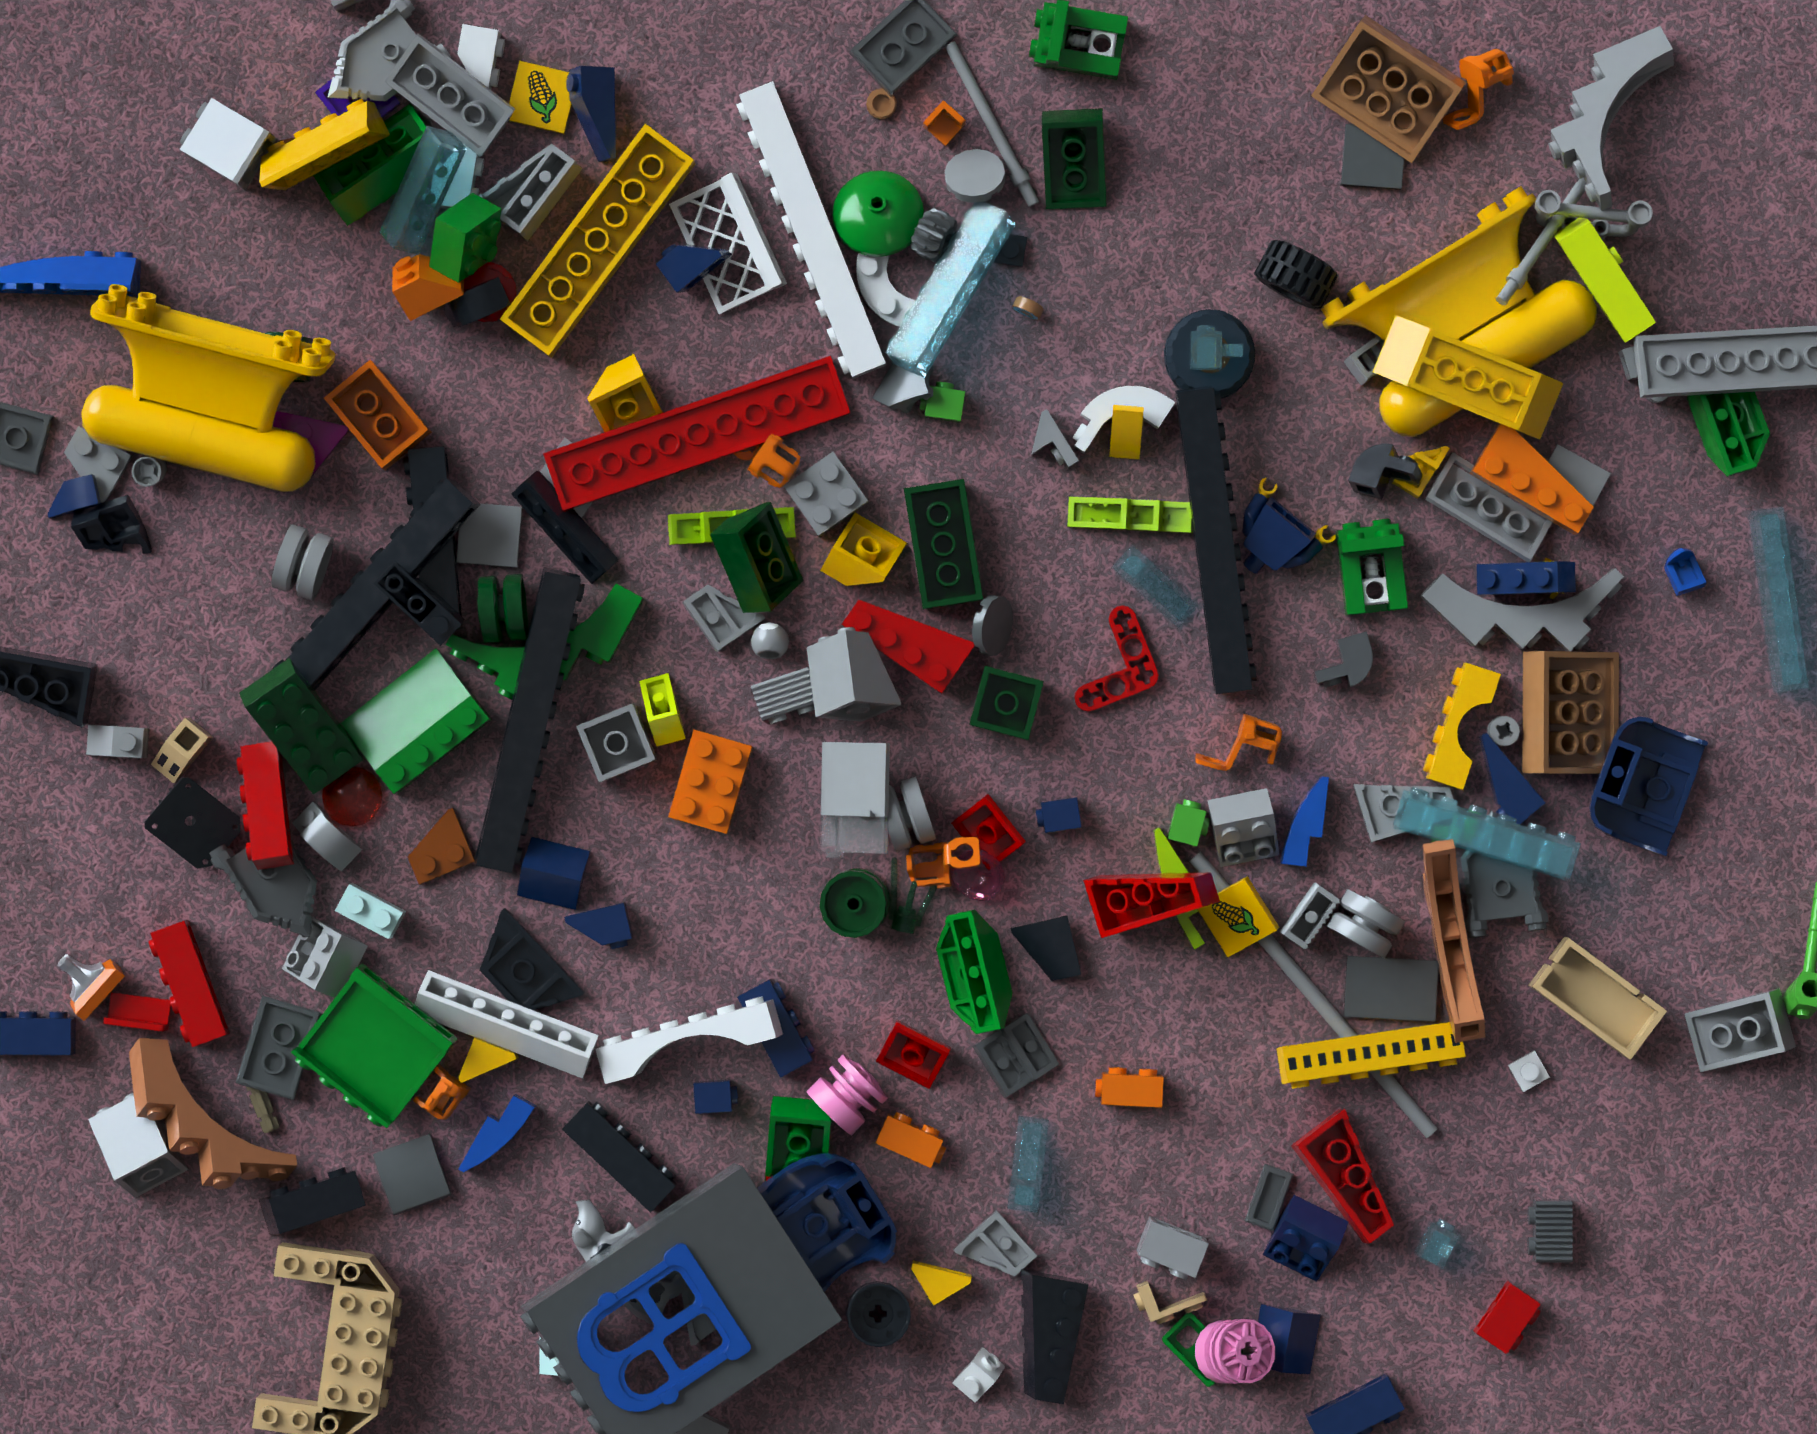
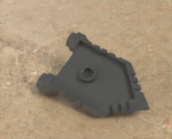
M1492 810L1480 827L1482 830H1478L1476 833L1477 838H1473L1471 841L1472 846H1468L1460 858L1462 873L1465 876L1463 882L1466 885V889H1464L1465 895H1467L1466 905L1469 907V910H1467L1468 917L1465 920L1468 938L1485 937V930H1488L1487 920L1524 916L1525 926L1528 925L1529 931L1547 929L1546 923L1549 922L1548 913L1542 908L1541 902H1539L1540 891L1537 888L1539 882L1536 880L1538 874L1534 865L1536 864L1535 851L1524 839L1521 841L1519 839L1520 836L1517 833L1514 834V830L1510 826L1507 828V824Z
M291 841L293 865L257 870L253 861H248L246 849L235 855L231 848H227L223 844L209 853L212 857L210 861L214 868L229 874L231 883L235 884L236 891L240 892L241 899L247 903V908L254 919L268 924L271 922L274 926L278 927L280 925L283 929L289 928V931L309 937L312 921L310 913H313L311 905H314V898L312 897L315 896L317 880L310 868L307 869L305 860L299 856L300 852L298 849L294 848L295 844L293 841Z

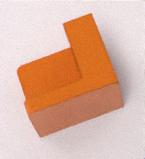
M944 100L923 122V127L945 147L966 125V120Z

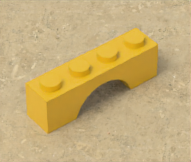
M1463 663L1462 668H1456L1451 682L1452 685L1456 686L1453 697H1446L1442 713L1446 714L1443 726L1437 725L1432 742L1437 743L1434 755H1427L1423 771L1428 772L1426 779L1459 790L1464 789L1473 761L1462 751L1459 745L1458 726L1468 710L1480 704L1492 703L1501 674L1469 663Z

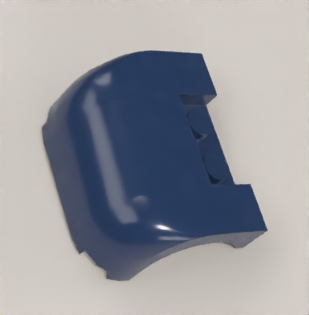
M1635 717L1627 720L1618 728L1612 739L1591 796L1589 809L1594 826L1608 836L1659 855L1667 856V849L1678 826L1698 771L1700 759L1708 741L1667 728L1648 717Z
M820 1153L802 1158L785 1167L757 1187L824 1292L840 1275L852 1267L871 1260L884 1264L895 1254L893 1251L896 1244L897 1230L891 1217L859 1167L840 1155Z

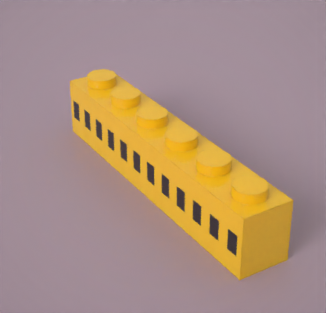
M1450 1022L1276 1048L1282 1084L1291 1083L1292 1089L1310 1086L1309 1080L1320 1079L1321 1085L1339 1082V1076L1350 1074L1351 1080L1369 1078V1071L1380 1070V1076L1398 1073V1067L1409 1066L1410 1071L1428 1069L1427 1063L1438 1061L1439 1067L1457 1065V1058L1466 1057L1464 1043H1455Z

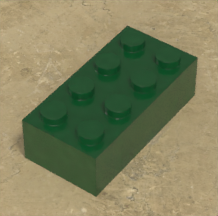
M964 479L904 488L923 610L982 601L983 595Z
M290 658L239 692L247 711L313 795L363 761L355 742Z

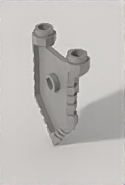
M391 0L389 8L384 11V14H379L375 17L374 21H369L366 27H361L358 29L359 32L355 35L351 34L341 42L338 54L340 59L336 61V66L338 67L334 69L333 74L335 78L332 77L328 98L348 99L352 97V99L357 100L358 98L363 100L370 98L373 101H387L397 93L396 90L384 81L416 37V34L406 22V19L412 16L411 12L415 10L410 0ZM441 43L436 46L439 50H441L444 54L451 58L450 54Z

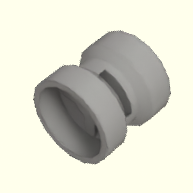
M143 456L133 464L131 470L132 477L141 486H153L162 481L166 476V462L149 456Z

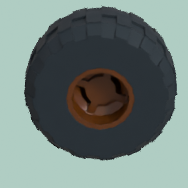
M1199 310L1182 318L1171 330L1164 348V362L1170 379L1179 390L1212 386L1214 393L1220 392V397L1223 399L1236 393L1249 379L1255 363V347L1250 332L1235 316L1221 310Z

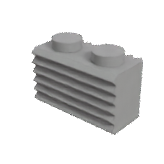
M809 667L751 686L762 721L768 719L770 724L786 720L785 713L797 710L798 714L801 715L815 710Z
M1313 883L1279 932L1301 948H1308V944L1312 943L1311 939L1315 938V934L1319 933L1318 929H1321L1322 924L1326 923L1325 919H1328L1329 914L1333 913L1332 909H1335L1336 904L1340 903L1339 899L1319 884Z

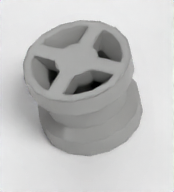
M1499 716L1492 719L1487 727V734L1498 746L1513 744L1518 739L1520 733L1517 722L1508 716Z

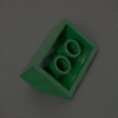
M771 502L763 503L726 519L710 534L743 613L771 612L804 581Z

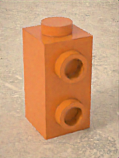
M1109 1067L1108 1073L1102 1072V1079H1096L1095 1097H1101V1105L1162 1108L1164 1077L1157 1075L1156 1069H1139V1074H1127V1068Z
M897 1111L894 1116L887 1115L876 1139V1144L929 1168L932 1167L934 1162L940 1163L947 1147L942 1146L943 1138L939 1137V1130L926 1124L923 1125L922 1129L912 1125L911 1117Z

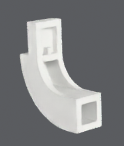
M1122 386L1108 390L1093 399L1081 412L1080 415L1090 422L1088 425L1082 423L1074 434L1073 439L1077 441L1074 448L1083 454L1085 453L1100 428L1112 418L1113 405L1144 407L1143 420L1158 429L1175 402L1158 391L1142 386Z

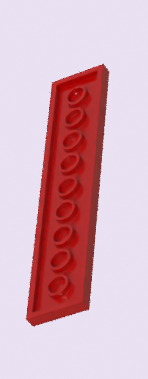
M831 356L545 452L543 455L562 510L567 511L765 443L771 434L782 438L849 415L850 410Z

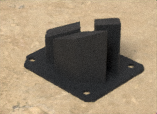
M182 777L173 788H168L170 792L162 801H158L159 805L144 822L145 829L195 868L209 867L213 865L210 861L212 857L209 853L223 844L228 848L239 835L240 817L191 778ZM188 816H193V817H194V818H192V820H191V821H192V825H191V826L186 825V823H185V819H186ZM154 823L158 825L155 829L152 828ZM234 824L238 825V828L235 830L232 829ZM204 859L208 860L207 864H203Z

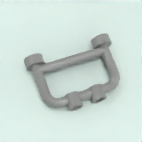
M1553 190L1542 191L1535 201V209L1537 211L1535 218L1540 226L1546 227L1552 218L1551 216L1555 214L1568 216L1558 230L1565 227L1564 223H1571L1577 217L1596 219L1591 224L1594 228L1595 226H1601L1604 229L1603 233L1597 232L1602 240L1606 236H1631L1639 228L1645 227L1653 215L1652 207L1645 201L1633 202L1628 210L1608 208L1601 211L1599 207L1561 203L1560 196ZM1607 221L1624 222L1628 224L1616 225L1609 224Z

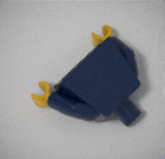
M1263 478L1260 481L1259 493L1254 494L1244 511L1242 532L1246 537L1243 545L1251 551L1243 564L1254 574H1257L1265 564L1275 571L1280 567L1291 569L1307 564L1322 550V545L1329 544L1336 539V534L1332 535L1329 540L1323 538L1322 532L1328 525L1319 528L1315 533L1272 497L1277 490V483L1272 491H1265L1263 489V484L1267 478Z

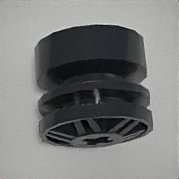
M880 1281L865 1283L857 1288L849 1298L845 1312L847 1324L854 1336L864 1344L874 1347L889 1346L901 1339L909 1328L911 1318L909 1302L903 1293L890 1283ZM875 1305H880L881 1310L886 1311V1316H882L880 1322H875L874 1317L869 1316V1311L875 1310Z

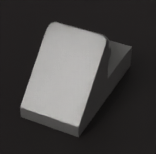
M1046 409L1042 411L1031 455L1052 443L1055 448L1050 451L1059 466L1065 463L1067 468H1070L1078 463L1079 460Z

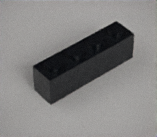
M588 1101L562 1130L651 1213L677 1185L673 1180L676 1175L666 1165L662 1164L659 1167L651 1160L654 1154L645 1145L640 1143L636 1146L629 1139L632 1135L631 1132L620 1122L614 1125L607 1118L610 1113L599 1102L596 1101L592 1104Z

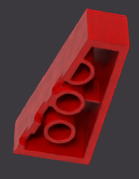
M862 600L856 602L841 624L845 628L854 627L858 632H868L878 651L941 694L975 647L974 642Z
M1211 872L1099 875L1083 880L1101 938L1220 902Z
M1338 1109L1293 1143L1291 1147L1346 1221L1349 1222V1225L1361 1241L1370 1244L1394 1226L1379 1188H1377L1372 1177L1369 1164L1366 1162L1361 1151L1358 1138L1353 1132L1345 1109Z

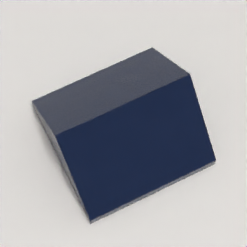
M531 837L521 867L517 896L576 910L590 851Z
M1261 1304L1258 1322L1264 1325L1270 1332L1275 1345V1360L1271 1370L1293 1374L1311 1373L1321 1314Z

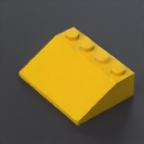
M363 99L357 100L346 107L347 112L339 116L333 113L321 119L322 125L313 130L310 127L304 128L294 134V140L286 144L284 141H280L268 147L269 153L261 157L259 182L262 188L287 190L389 136L390 133L375 103L370 101L364 102Z

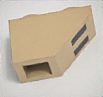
M184 718L165 741L151 765L175 784L214 737L191 718Z

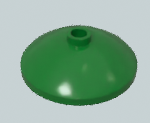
M870 171L852 178L841 188L833 206V222L840 239L852 250L872 257L893 255L908 247L912 243L911 237L915 232L914 228L917 227L919 219H922L924 215L922 199L913 184L904 177L888 171ZM875 202H880L883 204L880 208H874L872 206Z

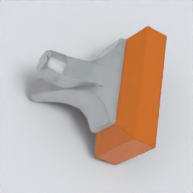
M65 954L57 965L71 977L70 1005L75 1015L83 1021L90 1016L125 977L121 968L111 959L104 963L84 965L68 954Z

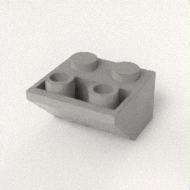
M1267 788L1207 800L1220 867L1280 855L1274 812Z
M311 916L309 937L298 935L282 969L312 989L335 998L350 979L349 976L358 967L368 945Z

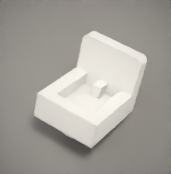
M981 1348L974 1359L955 1378L953 1384L976 1403L996 1382L1005 1366L994 1354L989 1353L985 1348Z

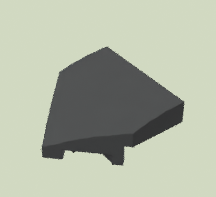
M902 346L872 399L893 410L898 408L906 414L909 413L916 401L921 398L928 400L933 396V388L929 386V377L934 371V366L926 362L925 357Z

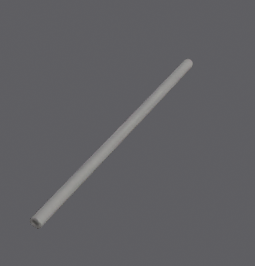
M1201 851L1189 861L1199 873L1211 872L1217 893L1230 886ZM1272 934L1258 941L1340 1038L1358 1036ZM1380 1070L1369 1071L1425 1138L1431 1136L1438 1129L1392 1074L1380 1076Z

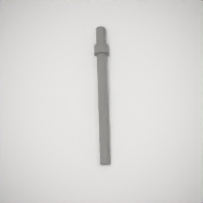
M956 42L947 44L945 49L1011 173L1009 177L1014 187L1019 188L1028 207L1034 206L1039 203V200L1029 183L1031 178L1025 168H1021Z
M1584 178L1578 179L1562 203L1577 204L1585 192V185H1587ZM1553 215L1519 266L1513 268L1507 276V283L1496 297V301L1499 304L1505 306L1516 290L1523 287L1528 280L1527 274L1568 216Z

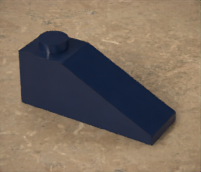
M579 66L570 69L566 79V88L569 92L570 102L598 162L616 159L615 67Z
M1483 733L1479 736L1494 801L1499 807L1496 813L1507 825L1512 822L1514 826H1519L1546 802L1487 733Z

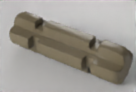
M246 1087L247 1091H251L249 1097L257 1118L261 1117L262 1121L259 1123L262 1131L269 1133L277 1130L280 1124L277 1116L273 1117L272 1112L275 1111L268 1093Z

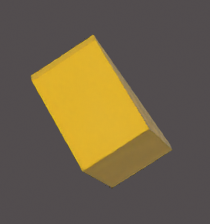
M474 1037L458 1079L460 1083H463L519 1058L518 1054Z
M912 1261L911 1270L933 1306L971 1283V1274Z

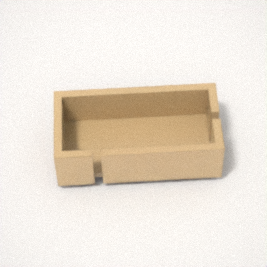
M1564 937L1548 958L1553 963L1551 965L1544 963L1528 986L1622 1056L1631 1060L1667 1010L1645 994L1639 993L1640 990L1570 938Z

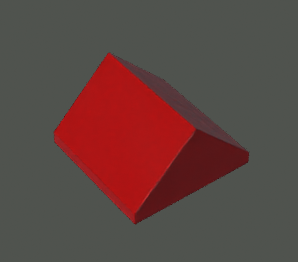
M989 794L985 795L951 822L962 837L978 838L980 860L988 870L1026 842Z
M896 1020L875 1062L930 1089L951 1047Z

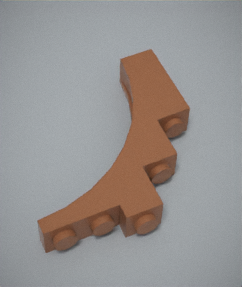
M1450 839L1423 844L1424 894L1431 918L1433 944L1440 967L1441 989L1455 1043L1485 1038V1019L1467 940L1454 841Z
M139 1038L129 1051L136 1117H145L149 1120L165 1119L169 1151L181 1152L184 1155L198 1153L202 1186L226 1189L231 1187L238 1177L244 1180L269 1178L271 1181H281L288 1178L297 1167L295 1154L271 1151L250 1144L228 1132L208 1116L194 1101L182 1083L172 1060L168 1040Z

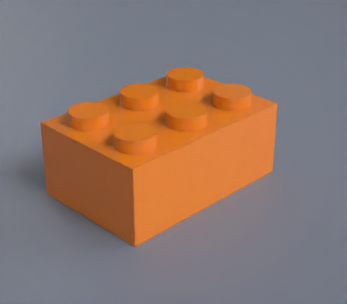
M371 359L324 397V400L381 469L385 471L408 453V449L414 448L432 433Z
M693 729L668 817L728 834L753 746Z

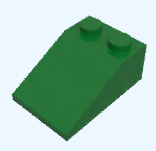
M773 1096L769 1122L765 1181L766 1176L775 1175L802 1158L820 1153H829L832 1119L814 1100Z

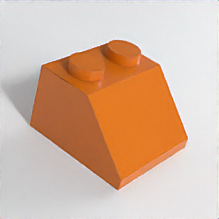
M418 254L412 258L410 256L404 257L392 267V292L408 319L412 321L464 295V279L459 283L429 267V256Z

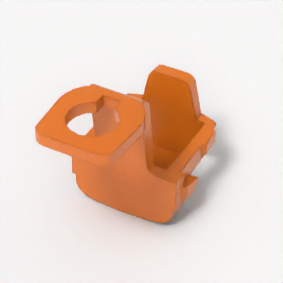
M1493 49L1478 56H1467L1459 60L1461 77L1467 80L1468 108L1456 110L1442 118L1444 124L1460 130L1477 123L1484 114L1483 88L1487 89L1500 81L1506 86L1513 83L1512 75H1514V70L1504 51ZM1491 66H1495L1496 72H1493ZM1470 115V117L1466 120L1455 121L1456 118L1467 117Z
M773 434L767 438L765 443L756 446L753 453L748 450L734 454L741 460H752L747 469L751 472V475L757 479L761 477L768 481V484L778 488L783 487L793 478L801 459L797 451L787 447L782 443L784 441L782 438ZM777 446L796 458L794 464L776 453ZM767 466L784 477L782 482L778 483L761 471L763 467Z
M1243 714L1237 733L1238 736L1226 761L1196 753L1195 763L1227 771L1232 767L1242 743L1270 750L1267 764L1273 765L1282 737L1281 728L1274 723ZM1256 725L1276 730L1275 735L1257 730Z
M959 837L951 840L949 843L940 842L923 846V844L916 845L910 848L909 854L906 855L907 872L913 886L917 887L937 885V889L951 887V866L956 869L978 867L981 863L980 846L977 837ZM961 845H969L973 849V856L967 861H961L956 856L952 857V851H956ZM927 852L941 854L937 856L935 861L915 865L914 854ZM924 877H937V878H938V879H927V880H917V881H915V878H924Z
M438 1064L434 1072L441 1077L439 1083L427 1100L420 1096H415L413 1102L435 1118L446 1120L466 1097L471 1088L465 1083H460L458 1078L451 1076ZM451 1097H454L453 1101L451 1102V1104L449 1105V1107L447 1108V1110H446L445 1113L443 1114V1113H442V1110L444 1109V1107L446 1106V1104L449 1102V1100L451 1099Z

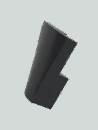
M129 495L74 512L71 528L85 549L99 550L106 548L112 551L123 552L124 544H140L142 554L152 552L145 526Z
M1067 915L1011 928L1013 936L1051 981L1081 975Z

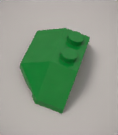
M1738 392L1687 395V401L1707 456L1727 477L1755 469L1770 435L1756 393Z
M975 909L946 916L945 926L941 932L936 951L950 1008L971 1027L975 1034L1003 1029L1013 992L999 935Z

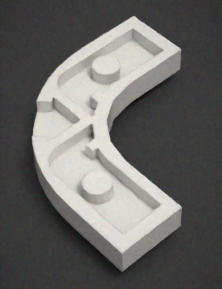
M858 253L856 263L857 281L861 294L868 306L886 322L924 336L935 307L908 298L895 290L887 274L889 256L872 257Z

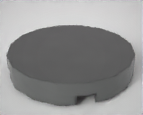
M989 595L980 603L983 606L981 612H976L974 616L972 637L975 647L980 648L978 652L984 655L997 656L1003 651L1009 641L1013 625V612L1009 600L1004 596Z

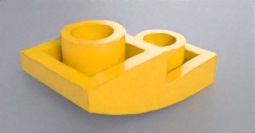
M1113 405L1109 457L1140 460L1144 407Z

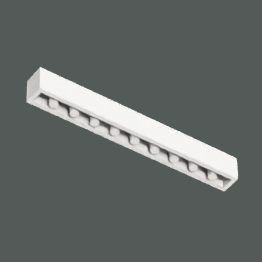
M773 81L739 94L741 103L736 104L742 121L749 119L753 131L748 132L754 150L757 148L761 149L764 159L759 160L765 178L771 176L775 187L770 189L777 206L783 204L787 215L781 218L787 233L794 232L798 243L794 244L793 248L799 262L805 260L809 271L804 273L810 290L817 289L820 300L815 301L821 318L828 317L831 328L826 330L832 345L836 346L839 344L843 356L838 357L844 375L850 373L852 379L886 366Z

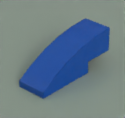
M1321 776L1299 805L1284 842L1281 864L1307 867L1310 836L1322 838L1329 777Z
M517 1094L513 1095L501 1119L491 1114L487 1117L458 1170L465 1172L499 1151L522 1128L537 1105Z

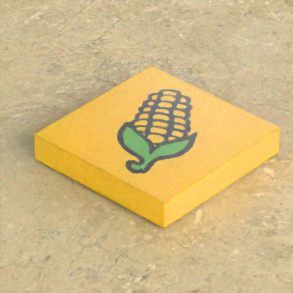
M519 60L509 104L515 108V111L509 121L565 135L572 106L569 92L566 88V79L569 72Z
M1248 876L1218 892L1220 902L1198 908L1199 913L1227 957L1232 956L1280 928Z

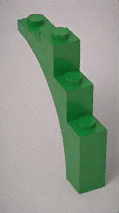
M615 584L604 602L584 622L576 626L574 632L569 631L566 642L571 643L570 653L567 661L562 660L559 671L564 673L563 680L567 681L583 649L588 651L585 657L602 665L604 660L607 662L612 661L644 600L643 597ZM452 634L446 643L447 646L452 648L450 654L465 662L468 657L479 662L476 668L493 676L495 671L498 672L499 675L494 682L495 685L500 687L498 693L512 700L525 647L496 648L476 644Z

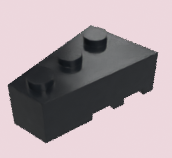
M345 1167L328 1172L329 1178L317 1181L315 1176L300 1181V1187L288 1190V1186H284L270 1191L271 1196L259 1199L269 1234H282L366 1206L356 1172H346Z

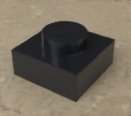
M997 232L993 263L1023 268L1027 237Z

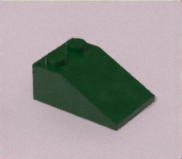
M1103 108L1042 111L1046 209L1107 207Z

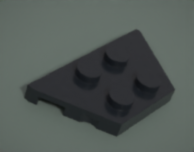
M504 908L500 912L497 925L488 945L489 947L481 964V973L508 1001L531 1010H537L582 996L585 991L515 917Z

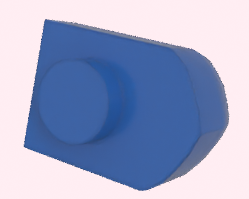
M1678 548L1667 558L1664 569L1676 596L1705 587L1707 582L1692 550Z

